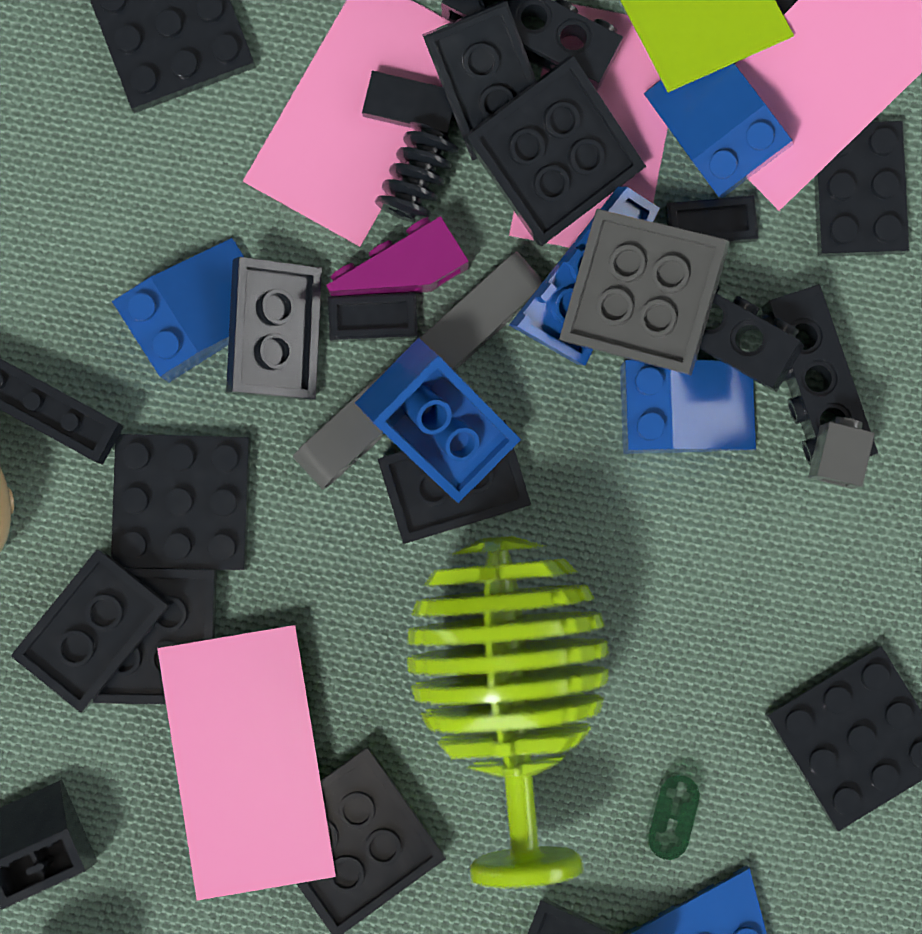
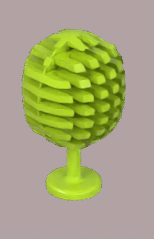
M515 536L482 538L450 554L488 552L487 564L434 570L423 585L436 586L485 582V591L416 600L412 612L413 616L485 612V618L413 627L408 631L407 644L453 645L486 642L483 645L414 654L407 657L408 672L413 674L458 675L433 678L411 685L414 699L417 702L445 704L426 709L420 714L429 730L455 733L442 736L443 739L437 740L449 757L452 759L503 757V759L477 760L473 762L476 765L468 766L472 770L505 778L511 848L479 856L470 866L471 881L488 887L546 885L569 880L583 873V860L577 851L565 847L539 846L532 775H537L559 763L566 755L532 757V755L563 752L582 742L592 725L576 721L597 715L604 697L598 694L572 692H583L606 685L609 671L608 668L603 666L567 665V663L586 662L609 655L607 640L599 638H568L525 641V639L601 629L605 626L601 613L597 611L522 615V609L580 603L595 598L588 585L518 588L517 579L557 576L578 571L566 559L512 562L509 550L546 547L545 545Z

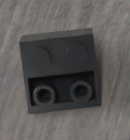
M62 779L0 807L1 910L86 872L98 862Z

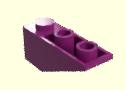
M440 216L433 221L426 217L410 226L406 230L408 236L393 244L391 240H388L376 246L368 253L370 259L355 267L353 263H350L338 269L331 275L333 281L327 284L326 287L331 296L432 292L468 270L469 261L442 217Z

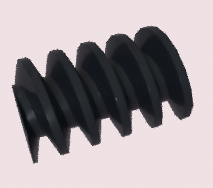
M411 122V126L415 131H408L403 137L408 147H401L397 150L396 156L401 163H394L389 168V172L394 179H386L382 184V189L388 196L381 195L375 199L376 205L381 209L409 222H415L416 216L430 217L431 212L422 205L423 200L437 201L438 196L429 189L430 184L444 185L445 180L436 173L437 168H452V164L443 157L444 152L457 154L460 150L459 147L450 141L448 136L419 122Z

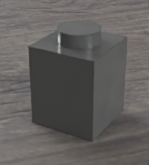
M835 417L834 423L828 422L821 425L808 478L850 489L863 487L875 433L861 430L862 422L843 417Z

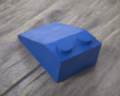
M731 64L671 92H667L663 82L660 80L644 93L689 158L720 198L725 197L794 145L793 140L735 64Z
M233 238L149 277L112 301L158 375L168 383L228 346L232 261L237 257H244Z
M420 338L355 402L387 437L457 503L521 440Z
M625 360L620 366L623 454L756 450L753 379L722 361L696 360L692 376L634 360Z

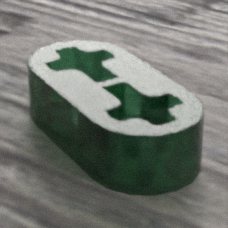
M683 773L668 774L660 781L646 830V841L649 848L657 857L663 860L676 859L685 852L699 804L700 792L698 786L689 776ZM678 782H683V789L690 793L688 800L681 799L676 813L671 812L673 799L666 793L668 788L676 789ZM669 819L674 820L672 832L679 840L677 844L669 843L667 849H662L661 842L655 836L657 832L664 833Z

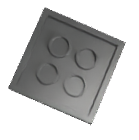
M596 209L559 340L692 376L730 245L729 241Z

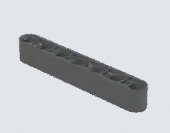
M515 252L420 339L455 372L520 312L544 280L518 252ZM388 368L306 441L293 455L294 460L322 490L330 486L385 436L355 402Z

